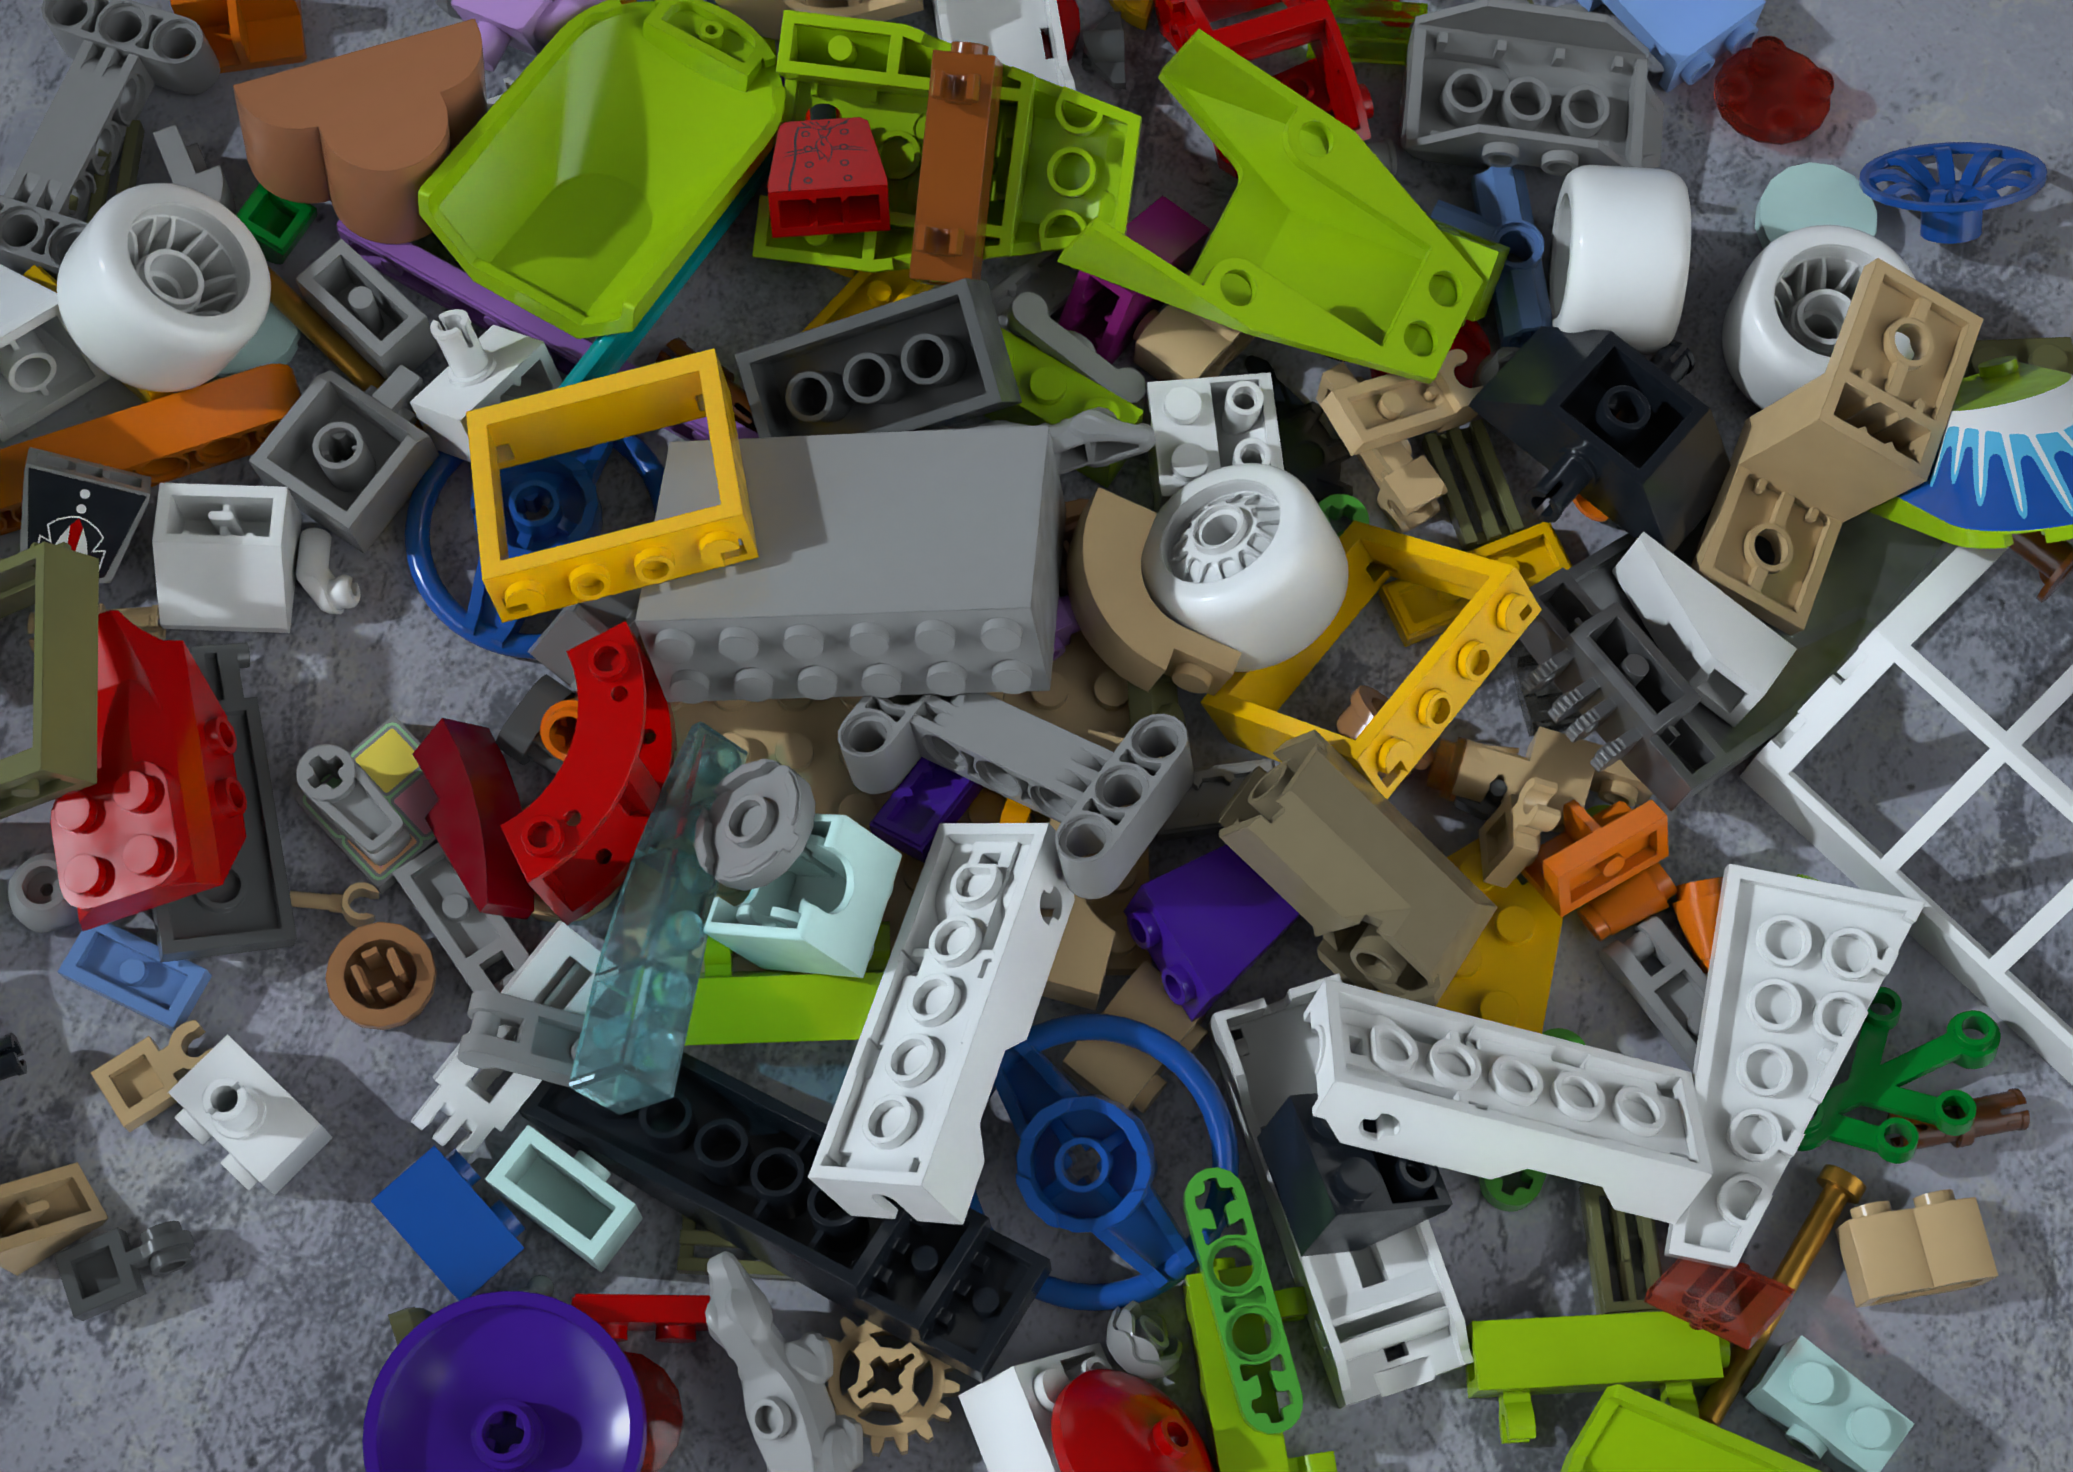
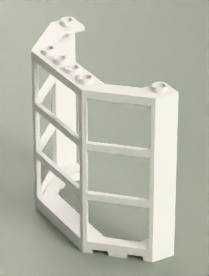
M1958 546L1858 646L1859 649L1837 671L1845 681L1842 682L1834 674L1831 675L1797 711L1798 714L1754 757L1740 778L1860 889L1925 901L1926 903L1916 922L1912 924L1908 934L2073 1086V1029L2008 970L2073 908V878L1992 955L1899 870L2005 762L2073 823V791L2022 746L2073 694V664L2005 731L1911 646L2009 549V547L1978 549ZM1895 662L1990 749L1883 855L1792 770Z

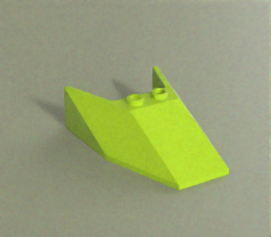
M1198 29L1162 68L1158 78L1236 169L1238 185L1190 276L1098 217H1095L1062 251L1057 262L1248 335L1430 384L1435 380L1483 282L1482 278L1354 130L1201 29Z

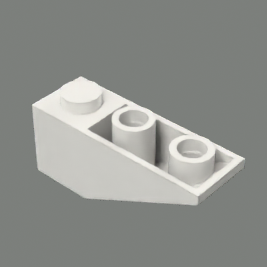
M1644 531L1612 570V573L1659 650L1702 698L1700 702L1732 727H1735L1763 698L1797 650L1792 644Z

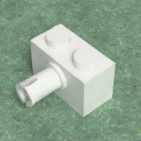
M453 309L438 316L446 331H443L439 321L433 320L430 325V331L437 340L449 366L412 399L410 404L425 433L431 437L437 450L471 462L466 418L467 411L557 389L561 385L562 379L543 341L496 325H492L478 338L471 325L468 313L461 309Z
M228 1034L168 1092L183 1107L174 1118L202 1145L213 1136L229 1152L220 1163L248 1190L259 1181L275 1196L333 1138L310 1113Z

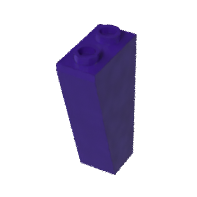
M1227 844L1142 884L1123 911L1127 917L1128 929L1133 940L1142 949H1147L1161 972L1162 984L1167 995L1175 1004L1183 1007L1191 1022L1202 1017L1301 917L1282 896Z

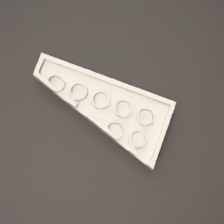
M1729 864L1724 869L1692 1073L1713 1175L1675 1224L1669 1223L1664 1256L1727 1269L1737 1266L1773 1197L1772 1193L1790 1158L1795 1155L1805 1135L1803 1134L1832 1084L1869 1013L1867 1011L1880 985L1899 955L1898 951L1912 924L1916 922L1926 903L1925 901L1735 864Z

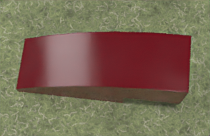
M441 718L413 752L415 760L439 798V801L425 816V820L480 913L527 920L534 912V890L527 883L500 825L522 812L518 792L506 760L495 743L496 741L488 727Z

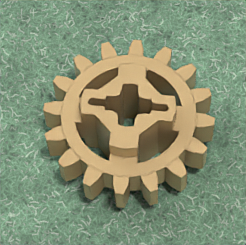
M845 1316L840 1320L845 1336L843 1340L839 1342L835 1339L824 1337L828 1340L833 1354V1376L827 1380L828 1386L826 1388L836 1415H846L861 1423L863 1436L870 1439L872 1456L880 1457L885 1441H895L896 1448L901 1456L908 1454V1437L915 1433L920 1439L929 1444L934 1440L931 1427L928 1424L930 1420L935 1418L949 1423L952 1418V1412L941 1401L943 1397H955L960 1394V1384L945 1379V1374L952 1372L955 1368L916 1348L911 1342L902 1349L880 1347L874 1337L894 1335L865 1320V1324L857 1327L853 1321ZM852 1354L859 1366L857 1383L847 1389L848 1392L842 1395V1369L847 1358ZM882 1365L888 1372H892L898 1367L900 1369L904 1368V1371L898 1377L900 1387L898 1393L891 1395L885 1388L879 1389L875 1393L873 1391L869 1392V1389L875 1384L873 1370L876 1367ZM930 1365L933 1374V1385L927 1402L922 1406L914 1394L915 1378ZM873 1410L894 1413L900 1423L895 1425H877L867 1422L860 1417H865Z

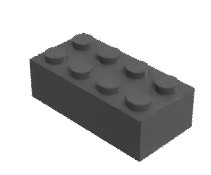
M964 278L735 354L759 438L937 430L943 426L957 424L1022 403L987 281Z

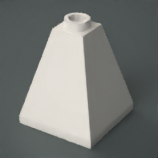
M0 264V439L4 443L109 380L111 377L90 361L73 341L62 320L57 293Z

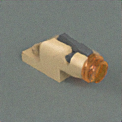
M1539 726L1528 746L1526 757L1518 755L1519 748L1483 744L1459 736L1455 742L1440 738L1435 751V760L1431 764L1426 781L1427 787L1440 790L1439 797L1453 802L1456 808L1482 821H1487L1510 794L1519 796L1526 782L1532 777L1557 783L1558 790L1547 804V807L1561 811L1559 822L1551 830L1556 833L1565 832L1563 805L1574 799L1584 808L1589 790L1598 792V797L1606 803L1613 805L1618 801H1623L1629 807H1633L1635 804L1642 805L1653 795L1621 760L1598 773L1590 764V761L1603 745L1583 739L1572 743L1564 733Z

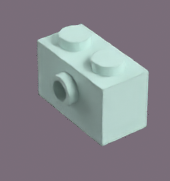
M529 1125L526 1126L485 1178L499 1197L601 1273L643 1219L635 1203L606 1183L611 1173L600 1163L581 1150L574 1157H571Z
M1802 1335L1779 1348L1743 1397L1746 1402L1786 1433L1784 1435L1785 1439L1797 1451L1814 1461L1821 1460L1834 1472H1881L1914 1425L1912 1421Z

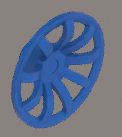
M1976 142L1933 143L1899 149L1873 159L1860 171L1859 186L1864 194L1882 204L1906 210L1921 211L1920 235L1924 239L1936 243L1954 244L1968 242L1981 236L1983 210L2010 205L2025 200L2039 192L2045 186L2047 168L2045 163L2038 157L2026 151L2008 146ZM1952 154H1974L1967 164L1961 179L1955 180ZM1935 156L1938 182L1934 180L1929 170L1917 158ZM1995 157L2006 159L1990 169L1981 178L1984 169L1991 159ZM1896 165V166L1902 167V168H1903L1907 173H1909L1911 176H1909V175H1907V174H1905V173H1903V172H1901V171H1899V170H1897V169H1886V168H1888V167H1890V166ZM2019 170L2030 172L2031 178L2024 174H2014L2011 172ZM1882 181H1892L1896 183L1889 186L1884 191H1881L1876 186L1877 183ZM2006 186L2020 188L2019 191L2003 197L1996 191ZM1910 194L1915 201L1901 199L1900 197Z

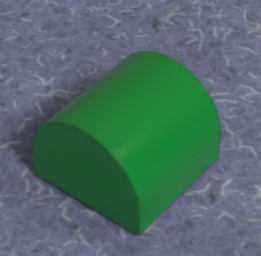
M259 183L236 216L253 234L260 245L266 261L281 265L317 217V208L311 204L282 199L269 192Z

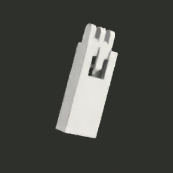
M558 920L500 993L592 1018L627 975V972L564 922ZM501 1025L499 1026L497 1037L515 1042L518 1028ZM459 1043L434 1074L433 1079L439 1085L414 1115L411 1123L420 1130H423L433 1121L437 1112L441 1110L448 1117L436 1130L432 1139L443 1147L457 1130L463 1127L469 1133L458 1143L456 1150L467 1161L494 1127L499 1131L505 1128L542 1080L513 1072L493 1097L486 1090L496 1077L502 1074L503 1070L495 1067L481 1069L474 1079L471 1080L479 1068L465 1065L457 1058Z

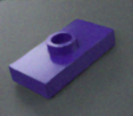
M921 757L869 823L871 833L888 845L925 863L939 824L957 823L984 786Z

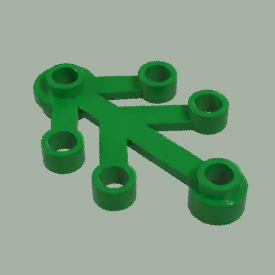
M1879 987L1871 1005L1876 1003L1884 1004L1892 1012L1887 1015H1878L1869 1007L1867 1011L1869 1013L1863 1022L1849 1079L1827 1091L1822 1103L1818 1105L1813 1114L1814 1119L1809 1122L1803 1134L1805 1135L1797 1151H1810L1831 1140L1876 1152L1882 1159L1890 1163L1901 1164L1909 1161L1915 1154L1919 1140L1916 1127L1910 1121L1899 1117L1889 1118L1883 1121L1880 1126L1843 1115L1860 1106L1935 1125L1941 1132L1947 1135L1959 1136L1967 1133L1971 1129L1976 1115V1104L1969 1094L1961 1090H1947L1938 1097L1901 1088V1086L1951 1062L1966 1069L1986 1067L1994 1060L1999 1047L2001 1033L1997 1023L1981 1011L1961 1012L1950 1020L1944 1035L1881 1064L1889 1030L1893 1029L1899 1021L1902 1001L1899 995L1892 989ZM1963 1029L1977 1030L1984 1034L1985 1037L1982 1039L1969 1038L1964 1034ZM1949 1106H1957L1965 1112L1966 1117L1952 1119L1943 1112V1109ZM1890 1134H1899L1908 1141V1145L1894 1147L1886 1141L1885 1137Z

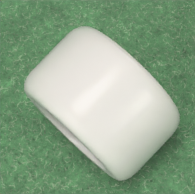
M1583 165L1574 168L1567 174L1556 206L1549 256L1548 297L1552 313V327H1559L1561 331L1567 333H1577L1592 329L1609 330L1642 355L1655 354L1673 340L1683 310L1691 251L1689 194L1685 182L1678 174L1664 169L1606 165Z
M170 183L138 185L118 193L107 201L66 252L57 277L59 311L68 333L79 349L90 361L115 379L130 386L153 392H178L192 389L208 382L220 373L260 328L268 312L271 296V279L268 264L260 245L246 225L228 208L210 196L185 186Z
M1816 225L1791 231L1771 242L1759 253L1747 269L1728 306L1722 329V349L1727 368L1737 387L1748 400L1760 410H1763L1825 373L1865 265L1879 258L1916 279L1909 266L1891 247L1876 237L1857 229L1839 225ZM1896 332L1895 344L1898 351L1907 359L1912 360L1914 352L1910 346V339L1906 335Z
M1246 463L1223 467L1204 474L1181 488L1156 514L1141 557L1143 582L1154 604L1168 618L1181 626L1241 652L1234 672L1254 671L1274 666L1306 649L1331 624L1342 606L1348 586V561L1345 550L1314 496L1297 477L1285 470L1267 464Z

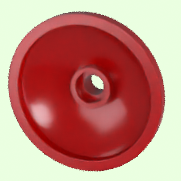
M1112 1369L1089 1370L1067 1384L1055 1401L1051 1418V1433L1055 1456L1061 1472H1216L1209 1450L1188 1416L1164 1392L1139 1377Z

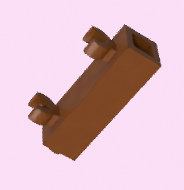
M952 42L951 51L933 50L909 279L919 284L943 286L964 278L981 280L1004 65L996 56L988 55L989 47L983 44Z

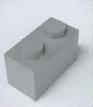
M343 239L335 243L295 278L305 302L386 380L400 364L413 372L438 350L435 339L430 331L427 316Z

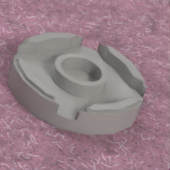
M760 759L743 764L724 777L713 790V793L718 797L713 802L710 811L704 807L702 808L696 822L694 847L699 865L708 874L726 887L747 891L767 886L787 872L804 851L814 827L816 803L810 784L789 766L781 765L777 761Z

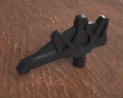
M1253 355L1247 356L1245 366L1248 374L1271 372L1284 470L1297 477L1308 488L1318 504L1324 498L1334 494L1353 496V486L1339 481L1341 462L1352 456L1342 440L1332 439L1319 421L1324 412L1322 407L1314 401L1305 405L1277 379L1274 369L1267 360Z

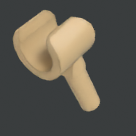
M366 882L354 883L343 894L290 891L292 907L342 913L345 920L351 926L357 928L372 924L375 921V915L357 913L350 908L351 902L358 897L379 899V892L372 884Z

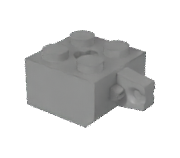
M402 364L378 389L371 385L365 392L332 370L324 372L313 380L249 459V462L265 486L288 487L301 512L365 554L411 497L420 479L439 456L431 437L414 426L418 417L413 413L414 410L410 401L426 385L420 376Z

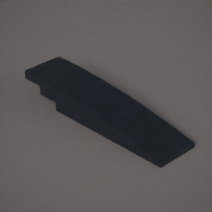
M600 1009L592 1017L642 1031ZM659 1039L656 1040L646 1096L638 1106L542 1080L519 1109L523 1118L576 1151H583L607 1170L836 1304L903 1341L911 1342L916 1348L981 1383L987 1377L1052 1271L1049 1258L992 1230L989 1217L971 1208L968 1209L963 1225L917 1221L896 1201L884 1196L898 1209L895 1219L851 1216L808 1178L827 1124Z

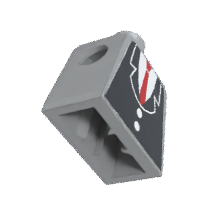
M29 447L24 470L20 552L29 549L34 542L40 544L45 541L54 545L62 542L68 543L71 546V550L98 558L99 582L111 583L149 503L151 477Z

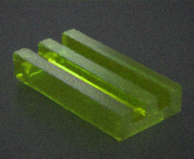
M1327 0L1335 18L1414 23L1416 16L1428 13L1427 3L1383 0ZM1357 22V24L1337 23L1351 62L1405 65L1412 28L1380 26L1379 23ZM1309 43L1307 44L1306 59H1313L1315 54Z

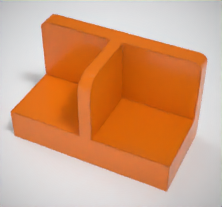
M170 0L174 14L187 17L197 22L219 61L220 73L301 63L307 59L300 0Z
M1573 799L1563 805L1565 832L1540 845L1535 861L1530 866L1525 867L1520 873L1560 917H1563L1668 857L1667 815L1651 799L1633 810L1625 802L1618 801L1599 813L1590 816Z

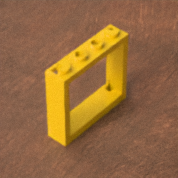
M715 348L466 412L482 581L502 623L759 558L731 394ZM707 417L721 501L720 505L509 558L500 478L501 469ZM740 538L742 541V545H739L738 539Z
M1354 520L1339 537L1348 561V586L1342 606L1327 629L1306 649L1286 661L1264 669L1234 672L1232 677L1215 696L1207 693L1200 703L1229 743L1278 762L1281 761L1273 752L1285 741L1315 729L1388 799L1542 609L1519 570L1514 565ZM1390 576L1470 600L1356 740L1277 712ZM1379 771L1386 774L1382 780L1377 774Z

